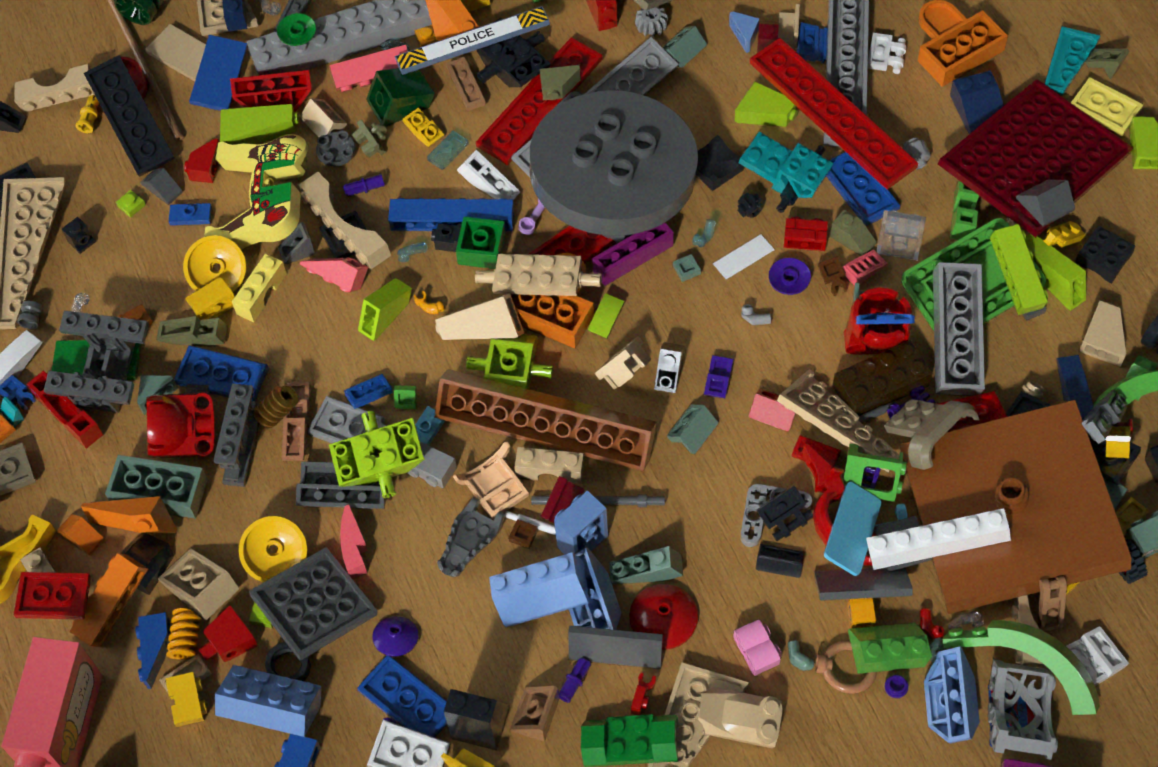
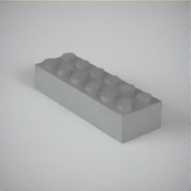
M939 262L933 270L935 394L979 395L985 389L982 265Z

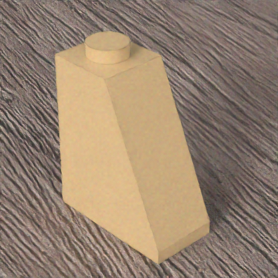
M1099 301L1079 352L1121 367L1126 355L1121 309L1109 302Z

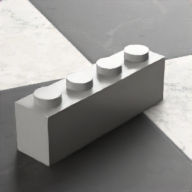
M381 422L378 424V428L387 426ZM420 442L425 460L407 473L414 478L420 477L433 487L439 486L444 489L457 468L455 458Z

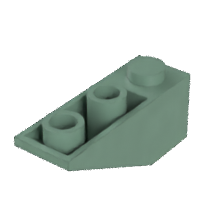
M670 546L609 562L612 584L658 582L683 576L682 555Z

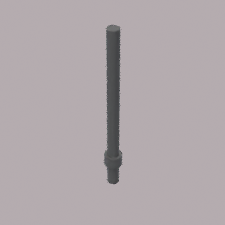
M638 494V496H594L603 505H638V508H647V505H665V497L647 496V494ZM532 496L531 504L546 505L550 496Z

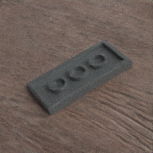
M905 567L888 572L887 568L876 570L873 568L862 569L861 573L857 576L845 570L814 571V579L820 600L913 595V588Z
M569 626V660L578 661L580 658H585L589 662L661 669L663 635Z

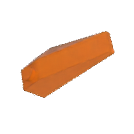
M425 0L437 41L479 28L460 0Z
M160 496L82 503L81 505L88 521L93 524L148 534L176 533L177 531Z

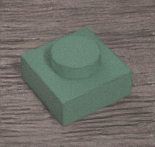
M692 254L673 262V268L682 282L701 274V269Z

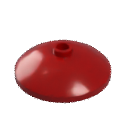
M671 584L652 585L641 591L633 600L629 613L630 625L633 632L662 634V650L673 649L683 645L694 634L698 623L697 606L693 598L680 587ZM666 608L668 611L666 613L660 612V609Z

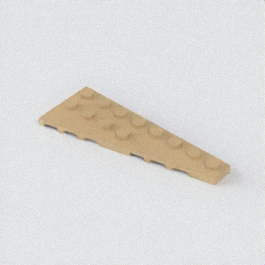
M64 177L4 179L0 224V329H17V320L19 315L22 314V303L27 300L66 185Z

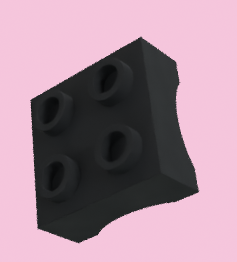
M719 135L697 151L696 175L712 191L744 170V166L738 163L741 157L733 153Z
M1098 225L1077 254L1075 263L1080 267L1096 272L1105 281L1112 284L1122 267L1132 256L1135 245Z

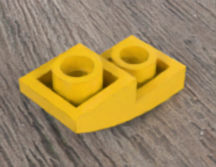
M419 107L402 120L409 130L427 147H430L444 137L433 120L429 121Z

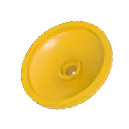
M216 235L203 237L192 244L185 255L183 263L185 278L195 291L221 277L232 292H235L242 284L247 269L246 259L241 248L232 240ZM217 263L221 266L219 271L214 270V265Z
M267 516L256 520L244 531L239 543V557L243 568L251 577L263 583L303 561L307 556V543L301 529L291 520L280 516ZM273 544L278 547V551L275 553L269 549Z

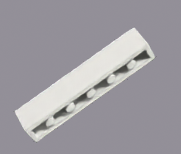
M1004 508L866 538L874 570L1011 541L1010 529Z

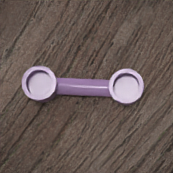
M539 199L530 217H524L519 221L518 228L523 234L530 235L534 233L535 222L545 208Z

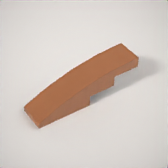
M288 382V386L295 390L299 400L298 404L283 418L282 461H304L309 424L310 382Z

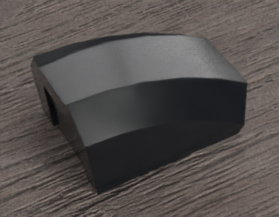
M147 533L135 538L121 552V554L129 555L148 568L137 587L148 595L151 594L159 581L158 578L165 572L174 557L169 543Z

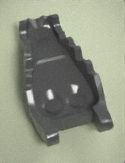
M473 497L464 510L454 519V523L451 526V534L448 535L446 549L440 560L437 561L439 570L451 577L459 576L466 565L499 534L506 516L505 513L499 511L493 521L476 511L480 500Z

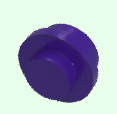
M892 675L887 678L884 688L890 697L902 698L908 691V683L904 677Z

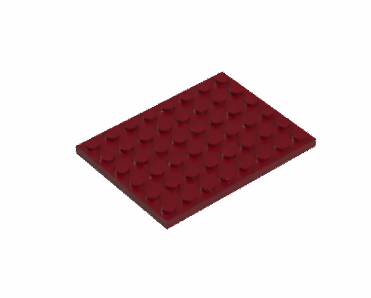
M1036 79L939 159L938 165L1036 238L1053 222L1042 226L1016 199L1018 194L1046 180H1068L1073 201L1076 203L1129 156L1133 147Z

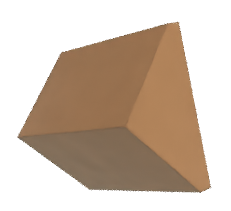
M525 687L510 730L544 742L560 699L558 687Z

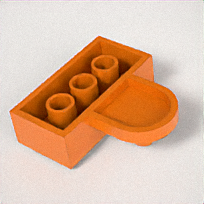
M944 0L929 1L920 9L919 24L932 40L920 46L918 62L942 87L1005 50L1008 35L983 10L967 19L953 4Z
M571 253L557 254L561 256H576ZM582 261L581 271L586 273V266ZM510 294L522 327L574 349L594 317L593 302L578 296Z

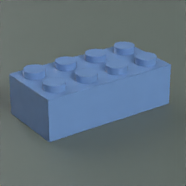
M236 665L232 666L215 693L216 716L305 737L321 707L320 685Z

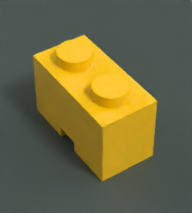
M194 672L165 678L168 695L171 700H175V705L171 706L175 726L180 727L204 721L203 714H207L205 700H200L199 691H203L200 677L196 678Z

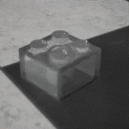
M884 210L876 252L882 255L918 261L926 217Z

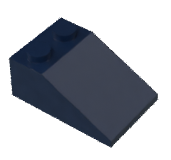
M991 70L956 79L952 82L950 97L968 134L972 133L1004 106L998 84Z

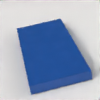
M214 35L208 36L189 100L190 104L219 111L221 109H230L233 99L230 79L239 78L247 50V43Z
M844 152L829 160L834 164L826 177L865 226L900 209V204L891 192L884 188L848 153Z
M189 345L174 380L176 385L229 398L232 384L252 385L254 391L251 401H255L269 367L267 364Z
M386 655L357 687L358 692L389 717L396 720L400 726L435 738L447 725L444 715L447 701L391 656Z

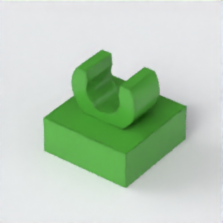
M395 385V408L416 409V386Z

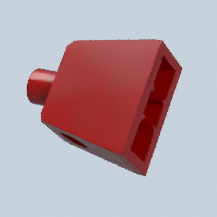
M229 606L204 629L203 633L209 642L198 650L205 660L218 653L221 659L227 662L257 647L258 644L233 608Z

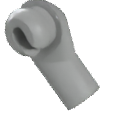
M749 304L742 307L741 316L751 325L771 324L770 313L756 314Z

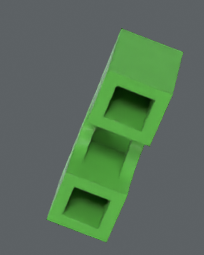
M958 181L954 191L950 239L959 240L975 231L978 211L975 208L979 195L960 181Z

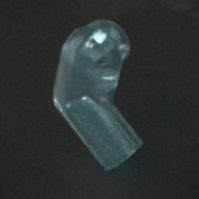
M706 219L704 231L701 236L698 234L694 235L693 245L704 247L712 239L716 221Z
M425 242L414 243L399 249L397 253L399 255L398 260L400 262H408L409 255L426 252L427 244Z

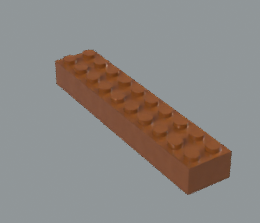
M450 369L440 377L434 418L567 452L583 453L586 457L644 471L649 463L657 424L656 421Z

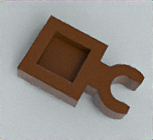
M836 256L818 263V268L825 285L832 283L831 293L836 296L837 291L835 288L841 286L844 292H847V284L841 280L845 277V273L838 257Z

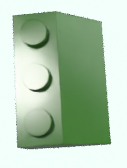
M915 622L848 629L858 674L922 668L932 658L927 635Z

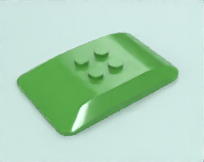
M997 218L903 273L901 277L903 287L933 331V270L939 262L982 265L983 324L1015 306L990 240V236L995 230L1010 226L1004 219ZM1033 260L1035 269H1038L1040 272V282L1043 288L1046 283V278L1040 270V268L1038 267V265Z

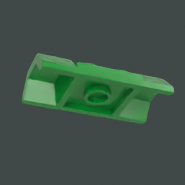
M653 714L585 720L581 726V753L584 767L677 762L676 724L678 716H653Z

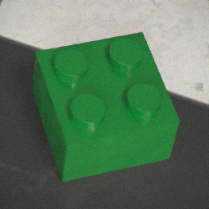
M463 217L456 248L458 265L496 269L498 254H502L506 237L504 221Z

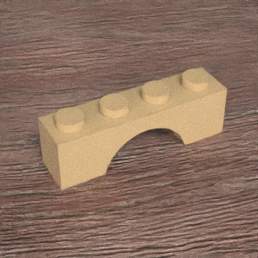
M85 64L70 68L65 78L52 86L38 85L33 78L15 82L14 101L23 112L95 95L84 75L91 67Z

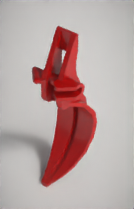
M805 444L801 453L806 465L814 476V491L823 493L814 507L813 520L815 530L826 546L833 526L829 518L828 507L833 502L838 501L845 490V485L841 478L844 469L832 467L813 448ZM866 555L863 565L873 566L870 556Z

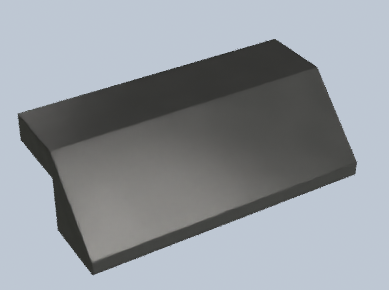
M301 462L300 483H297L296 506L345 507L349 505L350 508L385 509L387 498H382L379 482L364 486L340 487L333 463Z

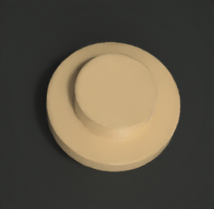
M1029 380L1022 387L1025 393L1033 397L1042 398L1044 395L1042 393L1044 388L1034 381Z

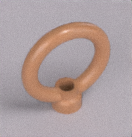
M850 641L837 642L830 646L824 655L817 654L815 672L823 674L826 681L840 692L848 694L863 692L873 684L877 672L867 673L864 680L857 684H846L834 676L832 672V658L840 651H852Z

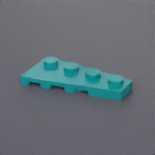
M1062 26L1045 85L1060 96H1063L1099 42L1101 36Z

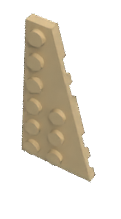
M810 369L779 395L777 401L784 405L785 408L800 415L804 420L814 424L824 433L831 435L841 444L848 447L849 444L858 445V453L899 459V454L883 439H877L872 434L873 429L869 425L864 426L858 421L859 416L840 397L831 395L826 390L827 385L823 381L818 382L813 377L815 373Z
M681 662L665 715L678 716L676 724L678 761L649 763L648 767H689L711 737V735L704 734V727L698 720L702 692L716 687L743 693L749 686V682Z

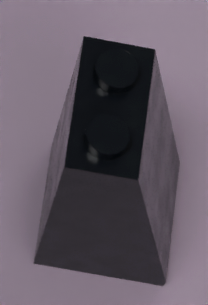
M450 689L444 708V715L451 739L497 751L510 705L498 700Z

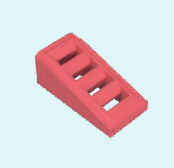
M872 250L844 265L843 271L845 277L855 286V283L862 284L885 268L888 263L875 250ZM871 258H874L879 264H876ZM868 261L873 267L870 268L865 262Z

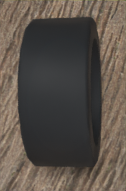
M286 642L279 643L270 649L265 660L267 673L278 675L274 667L277 659L284 654L293 653ZM309 656L301 660L302 664L299 671L288 678L303 682L307 679L311 669Z

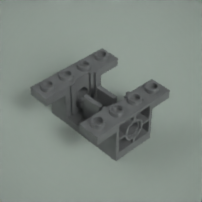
M64 310L59 331L63 334L83 336L90 346L83 374L80 375L78 372L70 374L48 371L44 392L51 395L66 396L79 408L119 413L121 404L130 405L135 384L126 381L135 343H145L149 323L143 320Z

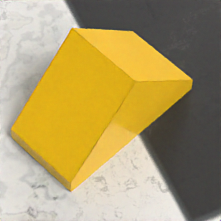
M1112 426L1106 438V457L1129 458L1130 427Z

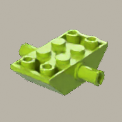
M522 334L516 338H491L488 357L476 358L468 356L466 370L485 371L484 378L529 389L533 376L552 379L553 365L534 364L538 336Z
M368 411V415L366 413L361 415L366 430L365 433L329 444L338 484L340 487L354 485L364 486L379 482L382 498H390L389 494L392 497L396 495L392 477L407 473L424 461L423 451L413 418L378 428L375 412Z

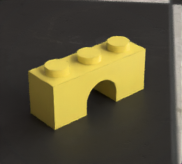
M264 254L232 301L236 315L252 322L256 321L265 307L264 297L269 288L277 290L287 275L283 261Z

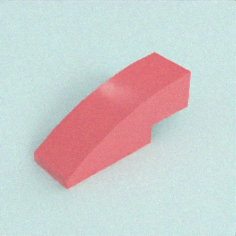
M346 505L341 520V549L348 574L354 579L367 573L360 554L368 550L349 505Z

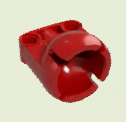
M878 287L868 289L862 293L859 299L857 298L851 306L847 328L844 330L846 352L854 355L879 354L908 341L913 323L856 324V316L881 312L913 314L907 299L902 297L898 301L899 293L890 288Z
M206 393L160 394L146 397L147 448L149 457H206L211 454L214 447V410L210 395ZM197 399H207L208 407L205 409L198 408L196 405ZM200 441H206L210 446L209 451L205 453L200 452L197 449V444Z

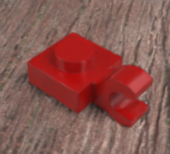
M641 672L639 674L638 685L631 705V715H641L642 710H647L650 697L646 696V693L655 687L656 676H652L651 682L645 683L643 681L644 673Z

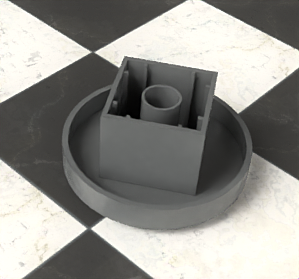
M626 91L586 93L556 106L538 124L530 144L531 184L543 206L559 220L579 230L603 235L619 243L633 234L662 225L685 206L695 185L698 161L697 146L692 132L683 119L657 100Z

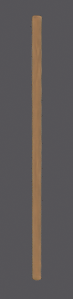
M107 0L138 64L142 68L144 76L176 141H181L183 135L124 16L116 9L114 0Z

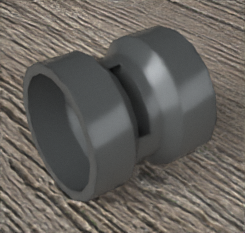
M24 301L21 306L22 314L19 315L17 323L27 329L38 328L40 321L38 317L42 314V305L34 301Z

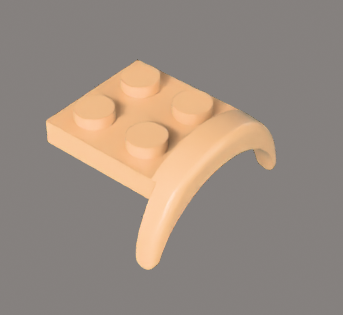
M507 441L503 443L491 458L477 468L464 474L453 475L458 484L468 486L473 495L480 500V504L492 520L495 519L499 511L504 513L529 496V492L504 461L510 450V444Z

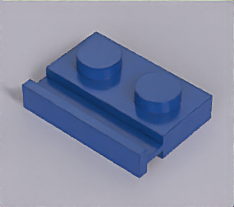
M800 22L797 53L804 60L813 62L817 60L824 64L827 53V28L820 29L819 26Z

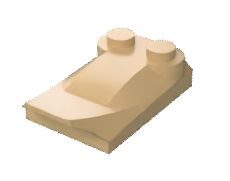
M712 687L701 694L698 720L704 727V734L773 749L780 731L782 701L773 696L762 697Z

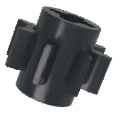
M745 193L738 200L739 209L737 211L743 218L745 216L754 218L762 211L761 202L763 200L757 193L755 195Z

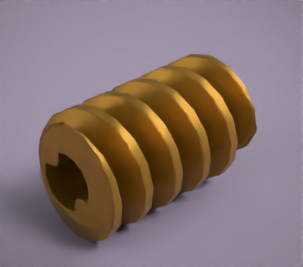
M290 386L275 387L253 410L255 419L265 427L272 428L276 426L298 404L299 398L297 393Z

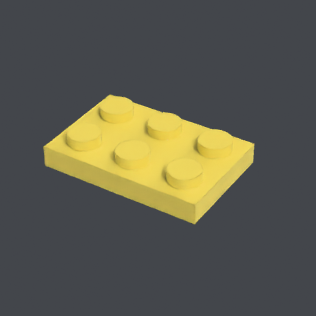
M1090 77L1071 102V104L1103 127L1120 136L1124 135L1133 117H1137L1143 107V104Z

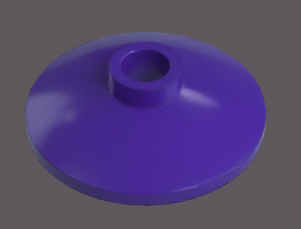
M795 258L780 259L769 270L771 286L776 291L786 295L801 293L808 287L811 280L808 266Z
M388 617L380 621L374 628L372 634L373 643L376 649L384 655L402 656L409 653L416 646L418 630L416 625L405 617Z

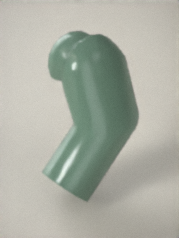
M788 642L790 663L803 671L812 670L814 660L800 653L799 642Z

